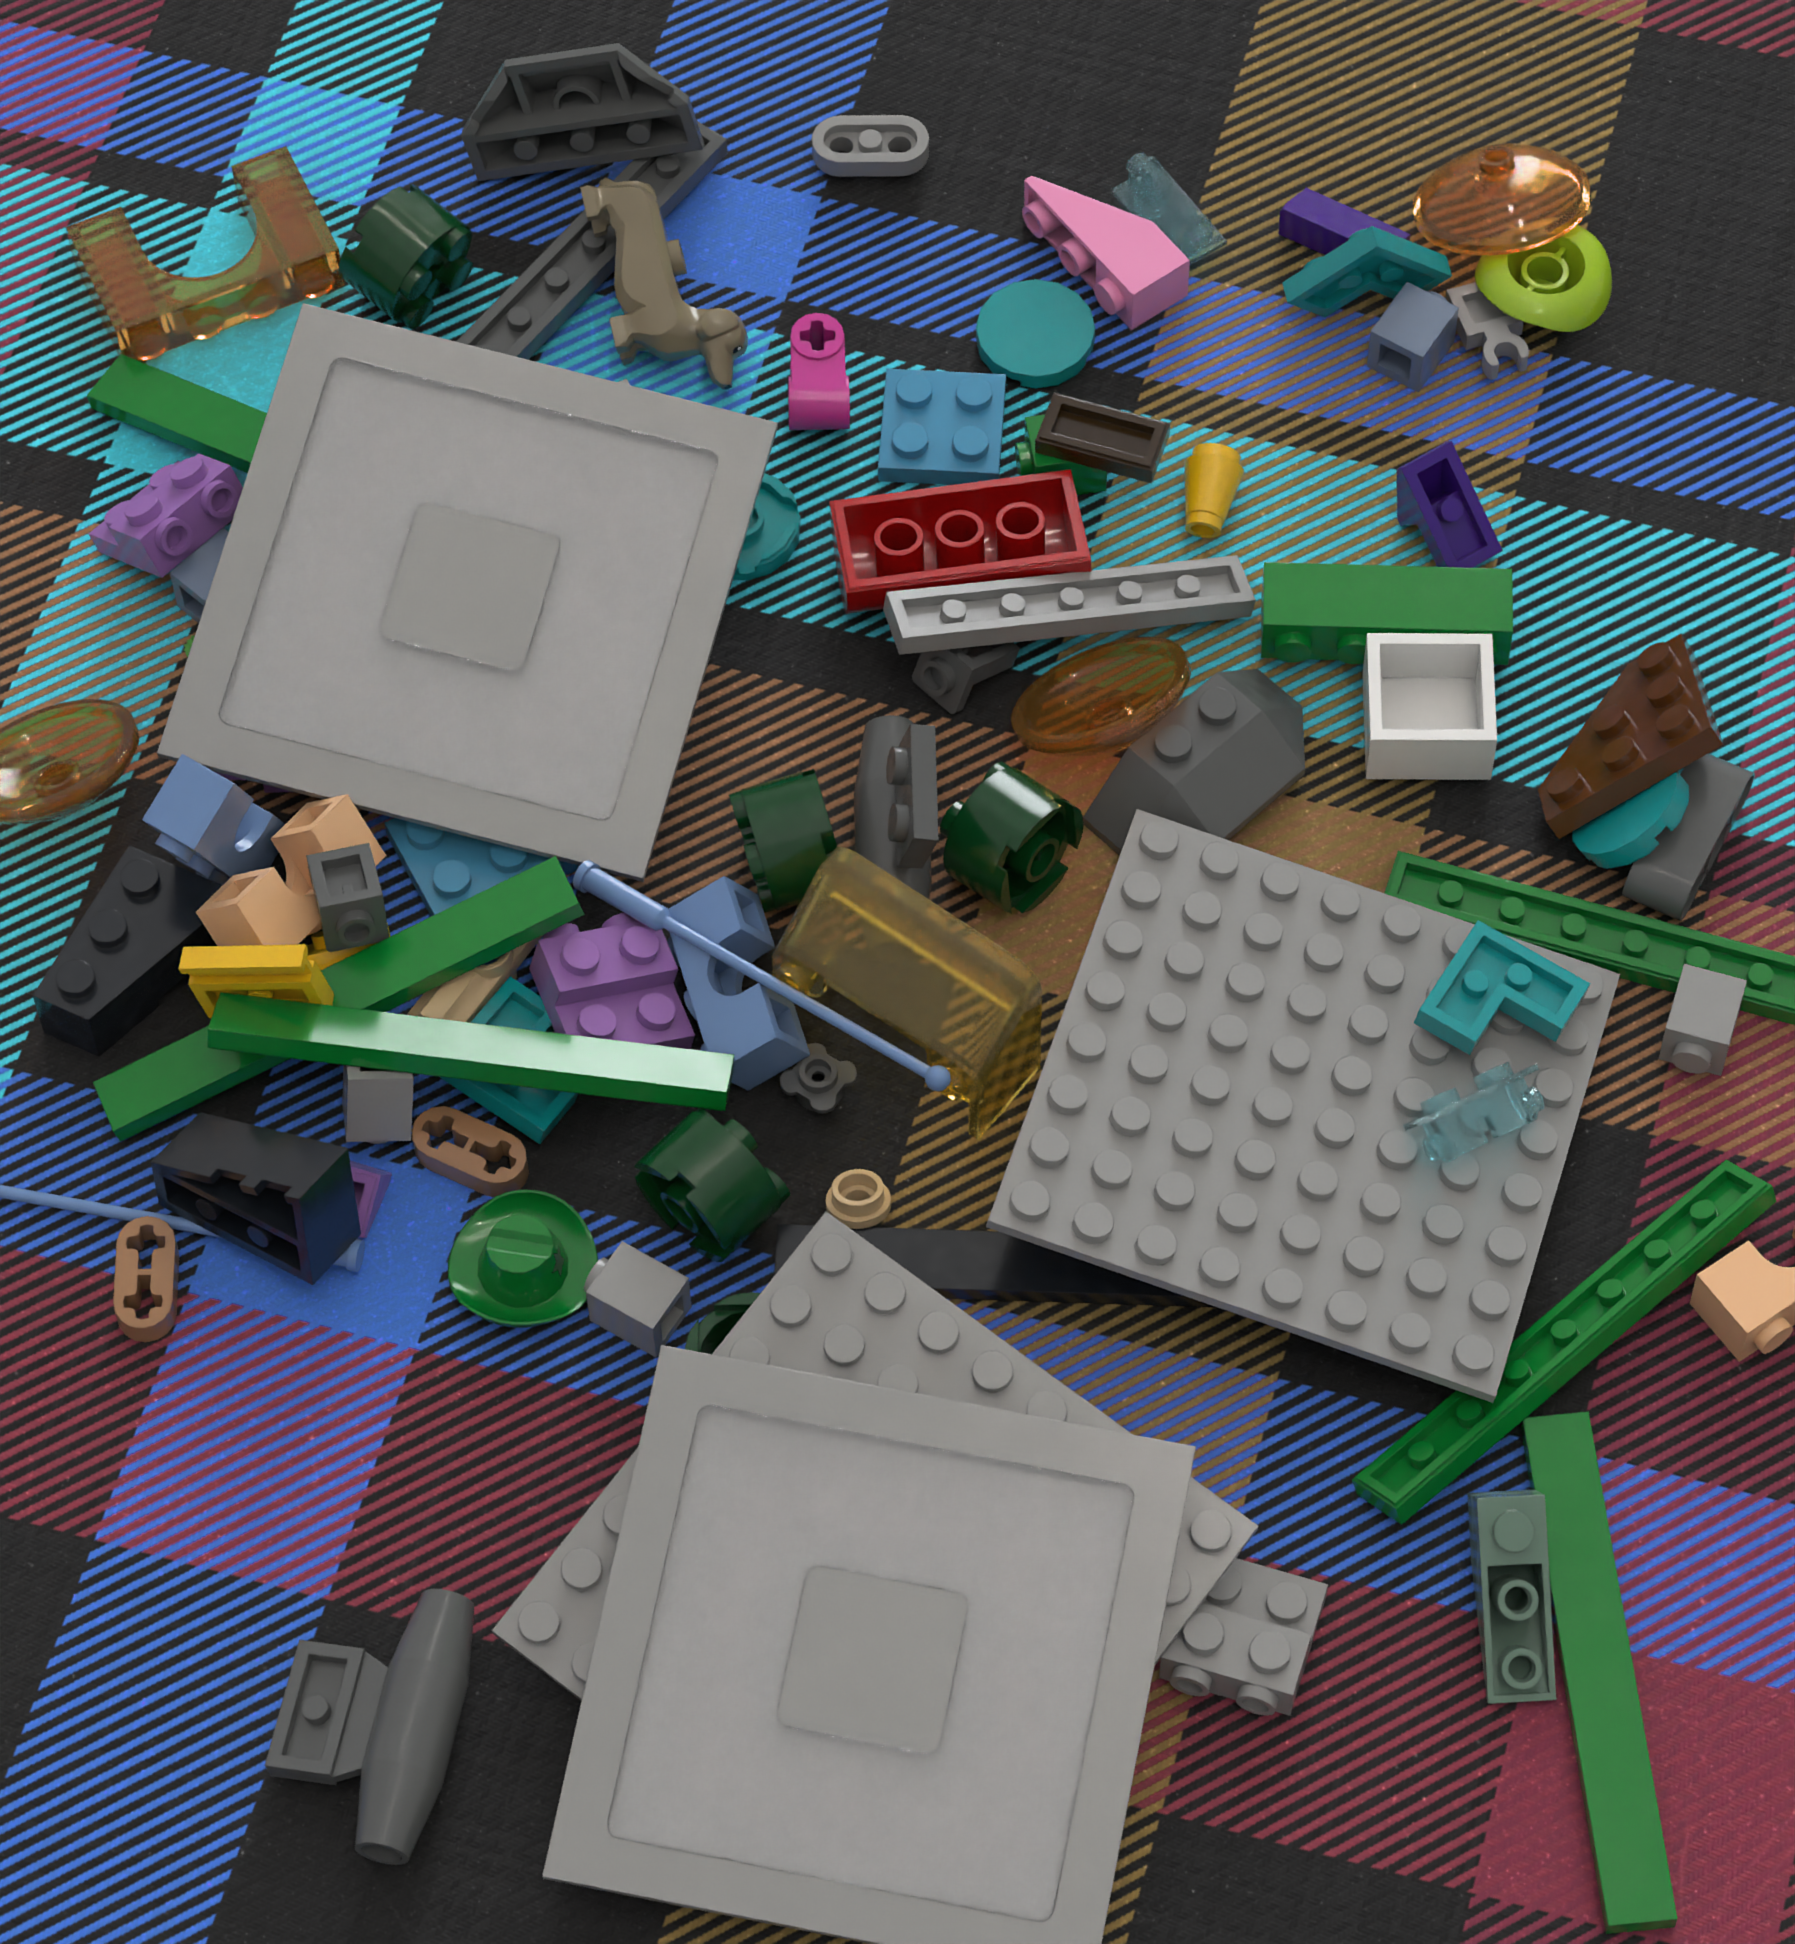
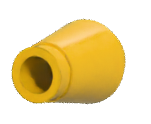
M1202 443L1196 445L1193 448L1192 456L1185 460V530L1191 535L1200 538H1216L1220 536L1222 525L1226 520L1244 475V469L1240 465L1241 456L1235 449L1217 443Z

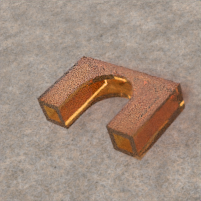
M286 146L231 166L238 203L255 235V240L248 253L238 263L220 273L205 277H182L158 268L144 254L121 207L66 227L74 264L118 355L123 354L138 361L152 360L171 349L198 339L211 338L222 330L252 319L267 317L278 309L308 298L321 297L330 290L345 285L344 280L339 275V248Z

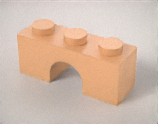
M348 794L306 803L270 838L284 861L286 883L283 882L275 867L236 874L196 911V914L217 946L299 944L306 936L322 929L306 855L369 843L375 867L386 857L383 849Z
M1794 1226V1230H1793V1233H1792V1237H1793L1794 1239H1795V1226ZM1748 1240L1697 1274L1689 1304L1739 1362L1758 1349L1763 1354L1769 1353L1780 1346L1791 1335L1795 1325V1267H1781L1769 1262Z

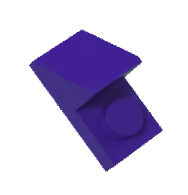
M1447 441L1396 469L1397 520L1400 526L1418 525L1437 567L1473 568L1503 551L1452 441Z

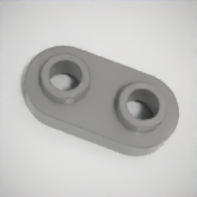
M904 115L833 116L820 122L814 129L812 134V156L816 166L821 171L832 176H908L918 172L926 164L929 157V135L927 129L920 121ZM839 151H845V152H848V153H837V152H839Z

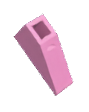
M1034 176L1024 180L1022 216L1027 227L1036 237H1044L1056 249L1062 264L1073 276L1080 275L1094 290L1099 304L1108 314H1116L1133 330L1188 296L1190 260L1153 221Z

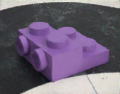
M198 453L194 457L187 458L181 462L176 461L174 464L164 466L151 476L149 484L129 501L121 502L112 507L106 513L104 521L93 529L89 536L99 553L163 578L233 520L243 486L230 465Z
M620 913L606 920L602 928L580 932L577 925L566 923L546 933L543 939L538 940L529 969L555 1033L685 1049L691 1048L695 1033L674 986L678 966L662 929L655 931L626 913Z

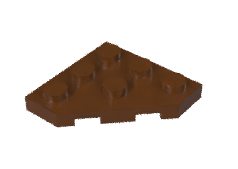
M1682 634L1667 642H1659L1649 646L1639 655L1638 659L1625 667L1538 788L1546 822L1558 839L1723 745L1694 651Z

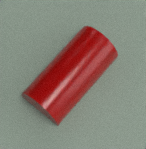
M1071 469L829 501L837 575L846 614L883 609L886 592L1072 572H1091V556Z

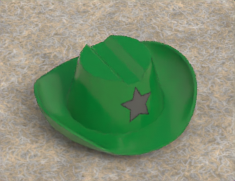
M529 1189L514 1190L489 1200L464 1225L449 1255L448 1279L451 1290L458 1301L477 1316L506 1327H534L572 1314L586 1302L587 1296L584 1291V1285L591 1269L598 1261L597 1250L586 1223L579 1213L567 1202L543 1191Z

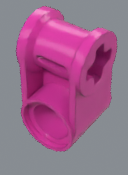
M807 314L796 321L790 335L791 362L790 377H788L789 430L850 429L849 376L846 375L843 328L835 318L827 314Z

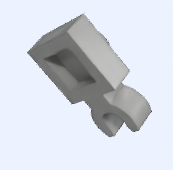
M1476 282L1446 290L1445 299L1459 307L1456 330L1465 350L1479 346L1483 347L1481 367L1484 374L1490 380L1498 377L1499 362L1497 357L1500 356L1512 358L1520 372L1527 369L1529 349L1526 342L1519 337V335H1522L1523 321L1507 315L1493 305L1479 290Z

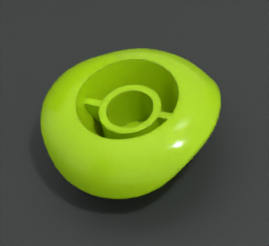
M1561 219L1536 220L1504 232L1486 248L1475 270V282L1479 290L1498 309L1520 321L1556 331L1573 332L1590 326L1605 311L1611 296V267L1604 247L1585 228Z

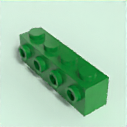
M1264 562L1261 593V658H1278L1281 661L1290 663L1313 659L1340 660L1347 664H1363L1367 633L1492 634L1494 665H1508L1513 635L1512 569Z

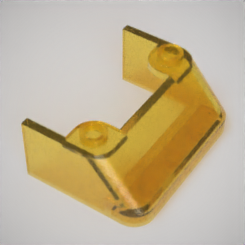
M845 847L835 848L819 866L772 955L773 976L813 998H820L831 987L926 1050L927 1064L931 1067L935 1065L944 1066L951 1075L949 1086L939 1092L949 1099L956 1101L963 1099L968 1103L969 1134L980 1140L1040 1069L1041 983L1027 964L855 851Z

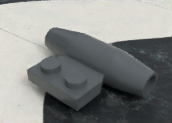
M887 715L871 719L866 723L854 790L856 889L870 955L875 960L885 963H904L916 959L921 954L932 884L931 853L939 841L935 726L918 725L905 717Z
M428 1589L422 1592L388 1667L367 1653L364 1648L299 1640L265 1767L273 1777L337 1785L339 1781L361 1775L355 1850L363 1857L379 1863L390 1865L408 1863L443 1786L469 1685L475 1606L470 1599L459 1593L444 1589Z

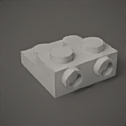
M1236 1558L1162 1655L1159 1678L1170 1681V1684L1175 1689L1185 1694L1206 1696L1209 1693L1234 1699L1241 1708L1254 1714L1272 1715L1275 1712L1291 1716L1327 1596L1328 1584Z

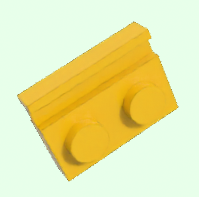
M306 944L183 947L178 969L181 974H189L188 985L209 1018H212L220 992L330 1006L333 1004L334 993L316 961L307 959L309 949Z

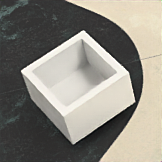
M1367 633L1362 672L1366 779L1491 780L1497 745L1492 634Z

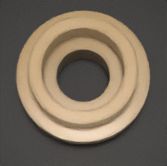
M853 1169L841 1173L834 1179L826 1195V1211L852 1229H863L879 1224L888 1216L891 1209V1195L888 1188L877 1174L865 1169Z

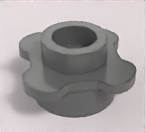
M810 1043L807 1044L810 1056L799 1061L792 1070L784 1071L780 1077V1086L786 1095H794L798 1103L804 1108L816 1113H828L834 1110L841 1101L845 1087L855 1083L857 1078L856 1067L850 1061H838L828 1055L826 1048L822 1044ZM816 1074L824 1076V1080L821 1082H815L812 1078Z

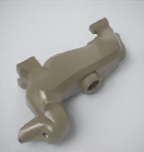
M609 178L602 179L598 187L588 185L580 187L588 221L592 223L595 237L607 235L610 225L615 232L614 287L624 315L612 317L609 320L615 347L618 354H620L623 365L634 362L638 351H647L664 361H676L695 355H703L711 381L723 390L732 388L734 360L743 355L748 346L746 327L742 319L731 310L722 308H694L682 300L676 276L687 274L686 263L679 239L668 241L655 190L649 184L642 181L615 182Z

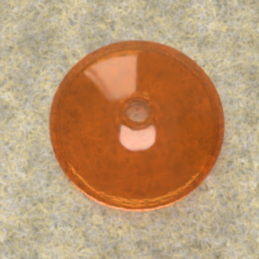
M1523 144L1489 145L1462 154L1437 168L1423 182L1415 194L1413 200L1414 220L1421 235L1431 243L1449 251L1469 255L1517 253L1550 243L1576 227L1590 208L1591 188L1585 171L1577 163L1556 151Z
M1159 637L1127 638L1093 647L1061 662L1035 680L1023 692L1013 708L1011 714L1012 727L1018 740L1024 746L1050 756H1094L1124 749L1152 730L1177 705L1190 680L1191 666L1189 660L1179 644Z
M84 699L68 701L32 712L0 729V823L15 825L52 821L71 815L98 799L126 771L137 750L139 730L129 710L118 703L108 700Z

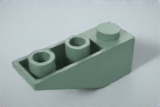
M1535 1489L1467 1493L1471 1564L1487 1703L1556 1700L1545 1494Z

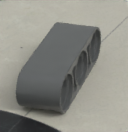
M1709 753L1685 766L1680 775L1689 785V802L1683 818L1672 832L1666 826L1655 837L1660 843L1655 847V850L1633 863L1622 892V896L1679 921H1682L1686 916L1747 799L1755 775L1751 771Z

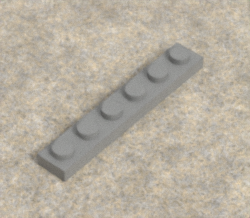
M1238 555L1091 570V572H1072L886 592L883 610L898 653L902 655L1251 617L1256 599Z

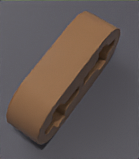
M445 1106L432 1107L422 1112L415 1120L412 1128L415 1155L420 1164L430 1171L491 1197H496L509 1191L520 1190L526 1184L529 1175L526 1149L521 1140L511 1133L459 1110ZM446 1130L452 1131L454 1144L443 1142L438 1149L432 1148L430 1135L441 1137ZM503 1155L509 1156L511 1169L500 1167L495 1174L488 1172L486 1160L498 1162Z
M145 1216L127 1223L120 1231L116 1243L114 1310L119 1327L124 1334L134 1341L140 1342L155 1341L168 1334L174 1326L177 1316L178 1245L174 1231L169 1224L157 1217ZM156 1240L158 1248L152 1252L151 1269H143L138 1251L143 1250L144 1241ZM142 1289H150L155 1307L150 1309L149 1318L138 1319L135 1310L141 1306Z

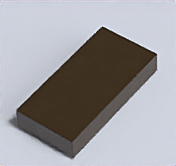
M1053 393L1035 440V453L1152 484L1170 436V423Z

